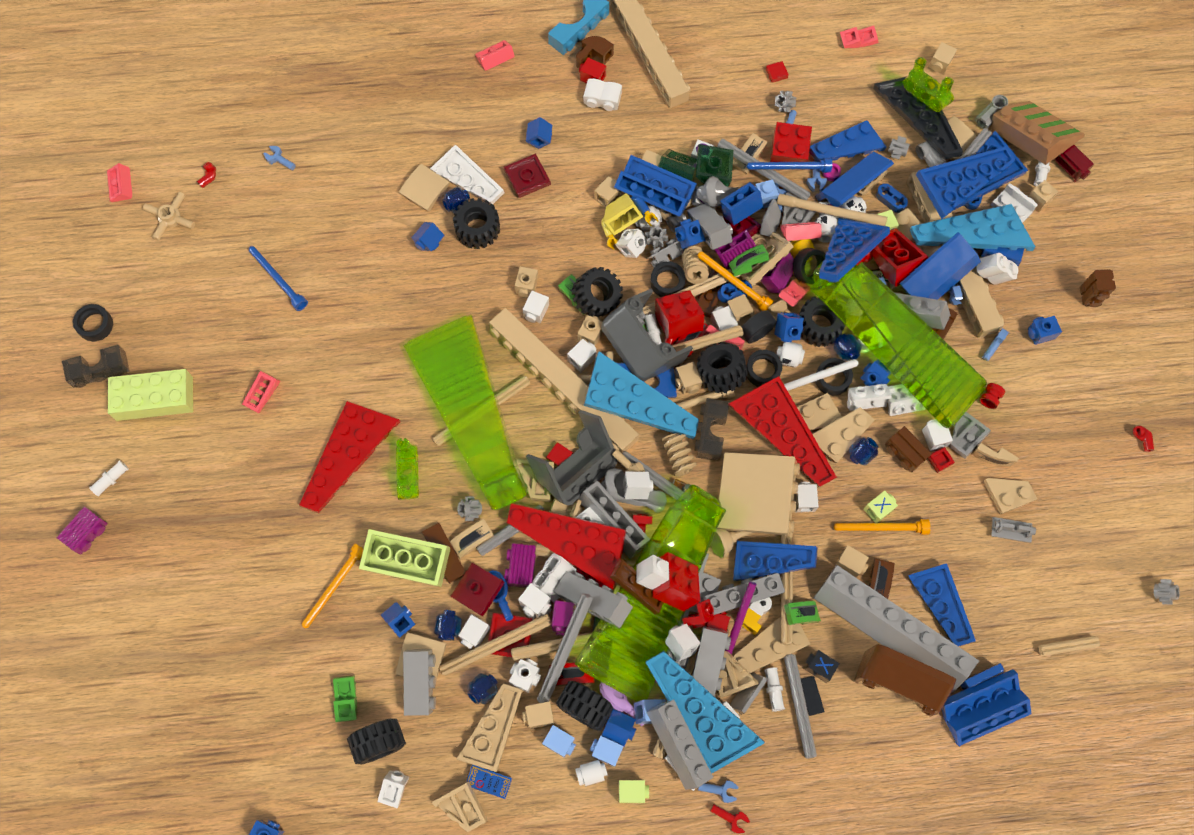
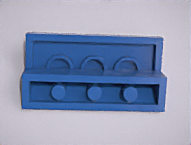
M873 151L815 195V198L818 202L826 198L832 206L839 207L894 163L892 160Z
M630 155L625 170L620 172L614 188L629 195L640 197L645 202L680 217L688 205L697 183Z
M957 232L907 276L900 285L908 295L938 300L974 269L981 260L964 237Z
M1014 669L948 697L942 708L943 718L958 746L1032 714L1030 699L1020 690L1018 673Z

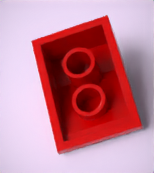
M897 228L890 230V234L871 250L872 256L882 274L895 287L899 286L907 276L928 259V256Z

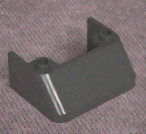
M652 289L628 298L609 314L601 324L602 331L630 372L642 381L651 379L682 364L693 349L692 346H688L676 352L669 343L656 345L636 316L643 311V307L653 293Z
M583 410L578 412L584 428L577 435L579 449L555 470H553L548 461L530 454L526 455L537 481L560 503L565 505H572L580 498L584 490L603 478L606 472L614 468L618 461L612 455L615 449L601 416Z

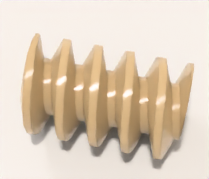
M690 246L682 253L685 277L693 284L703 283L709 275L707 264L698 258V253L703 252L701 247Z
M671 434L662 439V442L665 443L664 449L668 450L667 456L671 457L669 462L673 464L672 470L676 471V477L688 474L697 465L696 462L690 463L694 456L687 455L691 452V448L685 449V446L689 444L688 441L682 442L686 437L685 434Z

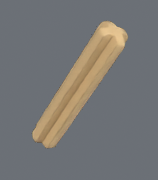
M1097 636L1042 644L1039 645L1038 649L1041 656L1096 648L1100 646V642Z

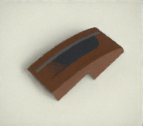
M874 558L869 587L888 599L895 563Z

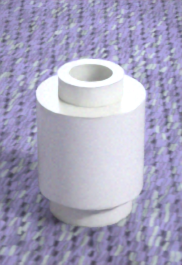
M599 760L582 764L580 768L575 769L580 786L584 784L588 786L605 781L604 776H607L605 764H600Z

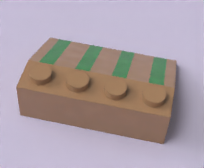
M1031 101L1007 105L993 115L991 131H996L999 136L1045 165L1085 136L1081 131Z

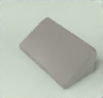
M775 199L771 200L760 229V234L769 237L773 232H776L782 218Z
M751 673L758 681V685L739 691L730 703V706L742 715L747 711L766 683L767 678Z

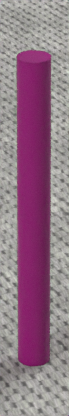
M751 581L748 583L729 636L731 637L729 650L725 649L731 655L757 585Z

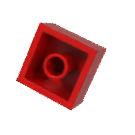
M777 122L774 129L770 162H807L812 126Z
M690 290L655 299V317L668 339L703 331L704 312Z
M670 552L659 557L669 562V580L653 589V598L681 611H685L699 603L698 566Z

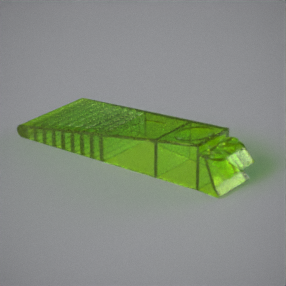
M862 262L855 265L838 282H828L827 280L819 279L821 263L814 271L815 284L810 287V290L843 321L944 428L954 426L985 390L987 381Z
M472 314L469 316L465 315L404 344L403 346L476 481L479 483L490 508L498 510L524 498L528 491L520 475Z
M691 485L676 500L674 506L669 507L634 564L633 569L636 570L637 564L652 555L661 557L665 553L670 552L698 566L699 572L715 532L726 513V509L721 506L717 498L700 487ZM620 587L618 592L628 598L627 602L633 608L620 628L601 619L577 657L575 665L580 667L579 670L638 702L648 699L655 682V678L646 661L663 651L667 652L668 646L665 641L671 628L678 625L683 611L664 603L660 612L653 614L624 588Z

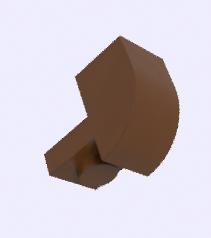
M600 36L585 38L581 41L582 50H579L576 54V67L580 68V65L585 63L587 58L605 65L614 55V44Z

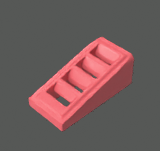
M260 371L242 405L260 413L278 387L280 380ZM265 380H267V381L270 382V384L267 385V384H265V383H263V382H264ZM260 386L266 388V391L260 390ZM256 392L262 395L263 397L260 399L259 397L255 396ZM251 399L259 402L258 406L251 403Z

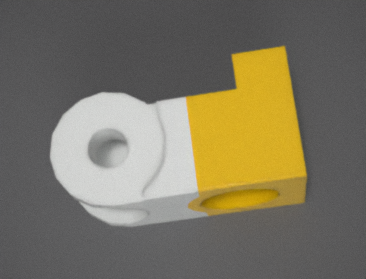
M770 597L753 602L747 610L742 627L754 636L761 628V625L757 622L772 606Z

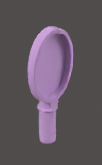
M609 680L601 682L600 692L612 704L613 708L620 712L625 711L635 718L634 707L628 702L623 690Z

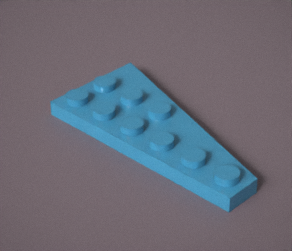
M1012 204L919 224L910 228V233L916 245L939 246L940 244H945L959 232L972 248L998 249V247L1009 248V250L1024 248L1026 251H1033L1035 249L1033 241Z
M601 352L597 353L583 406L674 434H685L687 438H695L699 422L698 418Z
M665 651L646 661L667 701L675 700L711 773L765 743L764 740Z

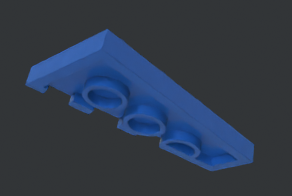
M868 120L811 145L809 153L816 162L823 158H831L832 161H835L841 157L850 158L856 154L863 153L865 155L876 150L879 152L885 151L886 145Z
M737 541L733 581L816 568L818 548L817 546Z
M947 563L908 575L952 643L959 647L976 641Z

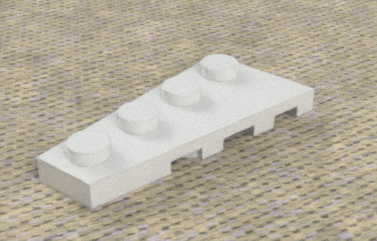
M456 145L430 168L456 186L484 201H489V204H494L505 193L494 180Z

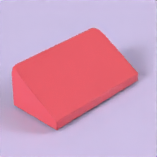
M505 40L475 54L485 71L515 57L512 46Z
M118 163L107 170L110 202L131 199L133 195L130 168Z
M817 222L780 225L784 238L788 241L816 239L822 236L821 224Z

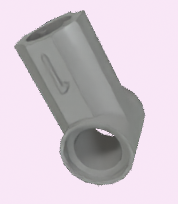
M996 95L992 102L975 118L977 126L981 129L988 128L992 124L993 115L1008 105V99L1003 95Z
M926 141L916 146L917 156L921 160H925L929 167L947 163Z

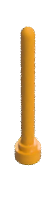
M704 252L698 253L699 259L755 300L760 310L769 309V306L773 303L771 298L763 295L760 296Z
M920 519L916 523H836L833 528L836 531H916L920 535H929L930 521L929 519Z
M356 543L350 549L351 556L302 622L303 628H308L356 561L362 558L364 550Z

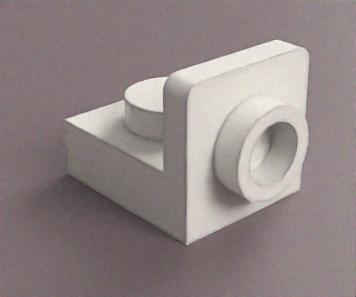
M390 770L383 780L377 802L398 808L409 776L404 775L401 771Z

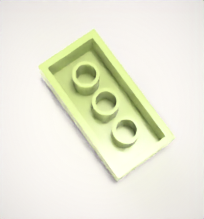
M186 369L108 377V414L116 421L193 412V377Z
M369 529L359 569L442 587L450 547Z

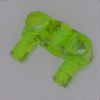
M919 57L915 60L914 67L909 72L908 77L903 80V85L907 91L934 111L940 112L954 101V96L951 92L954 81L950 77H945L940 84L936 79L924 72L927 61Z
M400 438L396 443L398 500L418 499L417 445L410 444L406 438H404V441ZM408 469L412 470L408 475L403 474Z

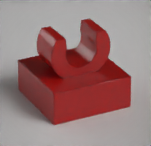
M633 513L632 520L638 523V526L645 533L646 524H652L653 515Z

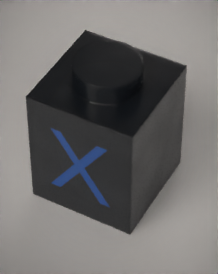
M818 650L814 654L812 652L809 654L805 661L808 664L805 670L827 683L833 677L840 663Z

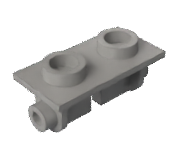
M674 238L665 243L667 245L665 248L661 249L658 247L650 252L651 256L647 257V259H653L651 263L655 268L662 262L670 261L667 257L668 254L673 260L682 255L685 248L682 249L679 241H676Z
M992 518V537L1031 543L1032 535L1036 533V527H1033L1032 523Z

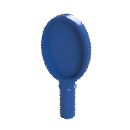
M489 571V573L505 582L493 602L499 603L505 620L510 621L513 619V615L505 599L508 594L507 581L500 572Z

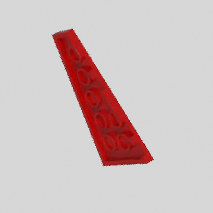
M779 376L728 404L784 456L795 457L797 463L800 464V471L813 483L817 484L818 487L837 478Z
M347 401L299 506L319 514L335 496L334 494L342 485L344 486L348 478L372 455L382 440H385L391 430L398 426L400 420Z
M511 503L507 520L508 524L563 557L612 590L615 588L616 582L610 576L617 562L621 559L627 529Z

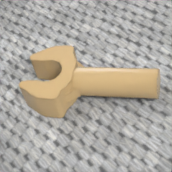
M618 449L612 454L627 469V472H645L640 462L631 463Z

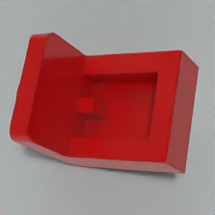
M710 599L697 603L699 613H693L682 618L683 625L687 624L688 626L692 625V628L703 627L704 623L714 619V608L711 605Z

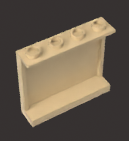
M725 452L716 528L727 531L785 535L786 538L790 539V532H794L792 513L796 512V501H793L794 494L798 493V482H795L796 475L800 473V464L797 463L796 458L792 456Z

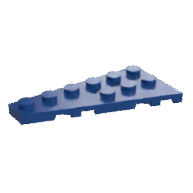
M996 131L993 132L976 154L1007 146L1015 158V162L956 209L1011 182L1028 171Z
M1005 146L919 170L916 176L941 219H943L1015 162V158L1008 147Z
M839 218L835 234L832 236L825 260L819 270V279H824L828 282H838L890 234V227Z

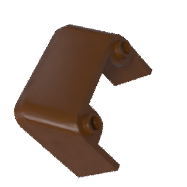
M876 644L864 652L853 682L863 681L862 685L871 689L880 686L919 703V707L922 708L921 711L931 717L940 713L954 688L956 678L889 647Z

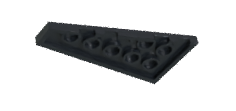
M924 73L874 84L873 89L944 159L962 156L963 150Z

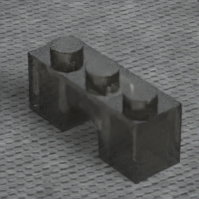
M119 344L101 349L99 363L89 367L88 362L81 355L63 360L65 380L73 388H81L92 382H102L108 377L121 376L130 371L126 352Z
M707 398L705 404H701L700 415H703V420L698 423L697 433H700V439L695 441L694 451H698L697 458L720 461L724 438L713 435L710 428L713 425L725 426L729 409L728 401Z

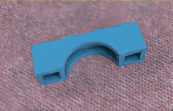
M583 0L584 17L574 24L559 22L548 33V44L562 55L571 51L578 41L583 40L590 30H594L602 19L607 18L609 15V2L607 0Z

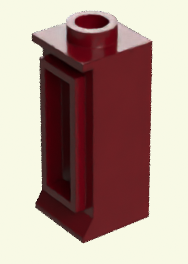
M1072 145L1054 159L1075 179L1074 183L1080 178L1082 180L1087 178L1091 174L1090 169L1094 165L1075 145Z

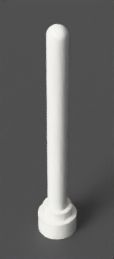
M856 359L786 383L784 386L787 391L854 368L858 366V361Z

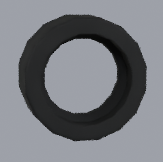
M804 248L799 251L793 262L795 277L799 281L808 284H818L823 279H819V270L826 254L814 248ZM814 255L817 260V267L814 273L808 277L805 273V265L809 257Z
M671 261L658 264L653 269L650 279L651 288L659 297L668 296L683 290L686 281L683 268ZM672 272L678 276L679 282L676 287L664 288L658 284L657 277L660 273Z
M97 304L83 306L75 313L73 318V328L85 340L92 342L106 338L111 333L114 325L113 318L107 310ZM94 314L102 315L103 323L98 329L91 332H86L83 329L84 322L88 317Z
M768 310L761 311L743 324L742 336L748 343H754L771 332L776 326L777 321Z
M769 350L754 352L746 364L748 380L758 387L778 376L780 377L783 369L779 356ZM759 359L768 360L774 365L775 372L769 378L759 377L753 371V364Z
M839 358L826 359L820 364L816 373L845 363V361ZM852 368L842 371L845 375L842 385L831 386L824 379L815 381L817 387L825 394L828 393L831 396L841 395L846 392L852 383Z

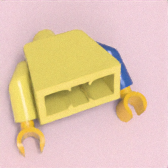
M624 194L606 206L601 225L606 237L609 238L607 245L611 249L615 250L613 245L619 241L614 236L643 218V215H645V221L649 226H652L650 223L651 219H656L658 222V218L654 213L650 212L649 207L642 198L630 197L628 194Z

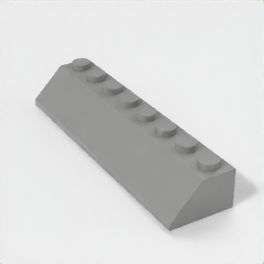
M835 565L814 599L880 644L956 678L952 693L969 677L979 662L978 659L838 565Z

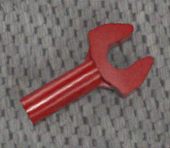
M713 804L710 812L728 821L731 825V831L734 833H745L742 828L737 826L739 819L750 823L749 818L742 811L733 815Z

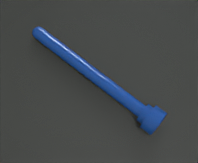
M823 158L819 162H749L747 164L749 170L819 169L822 173H830L833 166L831 158Z
M250 246L249 252L291 298V305L295 310H303L308 305L306 298L303 295L296 294L254 246Z

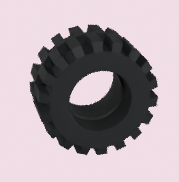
M472 198L470 202L464 201L463 205L457 207L458 211L455 210L453 223L459 241L461 240L464 246L467 244L468 248L473 246L476 249H480V246L486 248L488 243L490 245L494 243L493 239L497 240L498 234H500V222L497 209H495L493 204L489 205V201L485 200L483 202L481 198L475 201ZM475 219H481L486 222L480 228L467 226Z
M594 267L576 279V282L573 284L575 289L572 290V295L575 297L572 299L573 302L577 303L576 308L582 310V314L588 313L591 317H603L621 303L620 299L623 298V294L620 292L623 291V286L619 285L621 283L620 279L617 280L615 278L617 275L615 273L611 274V270L606 269L604 271V267H599L598 269ZM591 284L598 286L602 290L603 301L593 296Z
M819 295L818 298L814 296L811 300H807L799 313V316L804 318L803 331L801 335L803 334L802 339L804 341L809 340L808 344L810 345L815 343L817 347H820L821 344L825 347L829 343H835L836 339L840 338L847 322V317H845L847 314L846 310H842L844 306L838 304L837 299L831 300V296L824 298L823 295ZM822 315L830 321L831 326L821 327L813 321L812 317Z
M721 342L718 345L715 343L712 347H706V351H702L700 353L701 356H698V372L703 386L708 388V391L728 393L727 391H734L736 387L742 386L741 382H745L747 367L743 351L739 350L738 346H733L732 343L725 344V342Z
M568 681L556 702L563 712L587 727L601 731L614 709L612 704L604 697L576 681Z
M393 718L365 726L353 732L347 738L354 762L360 765L395 753L406 744L398 719Z

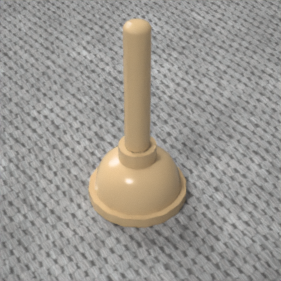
M713 527L709 529L708 537L713 551L722 559L732 550L733 543L737 542V539L752 534V532H728L725 529Z

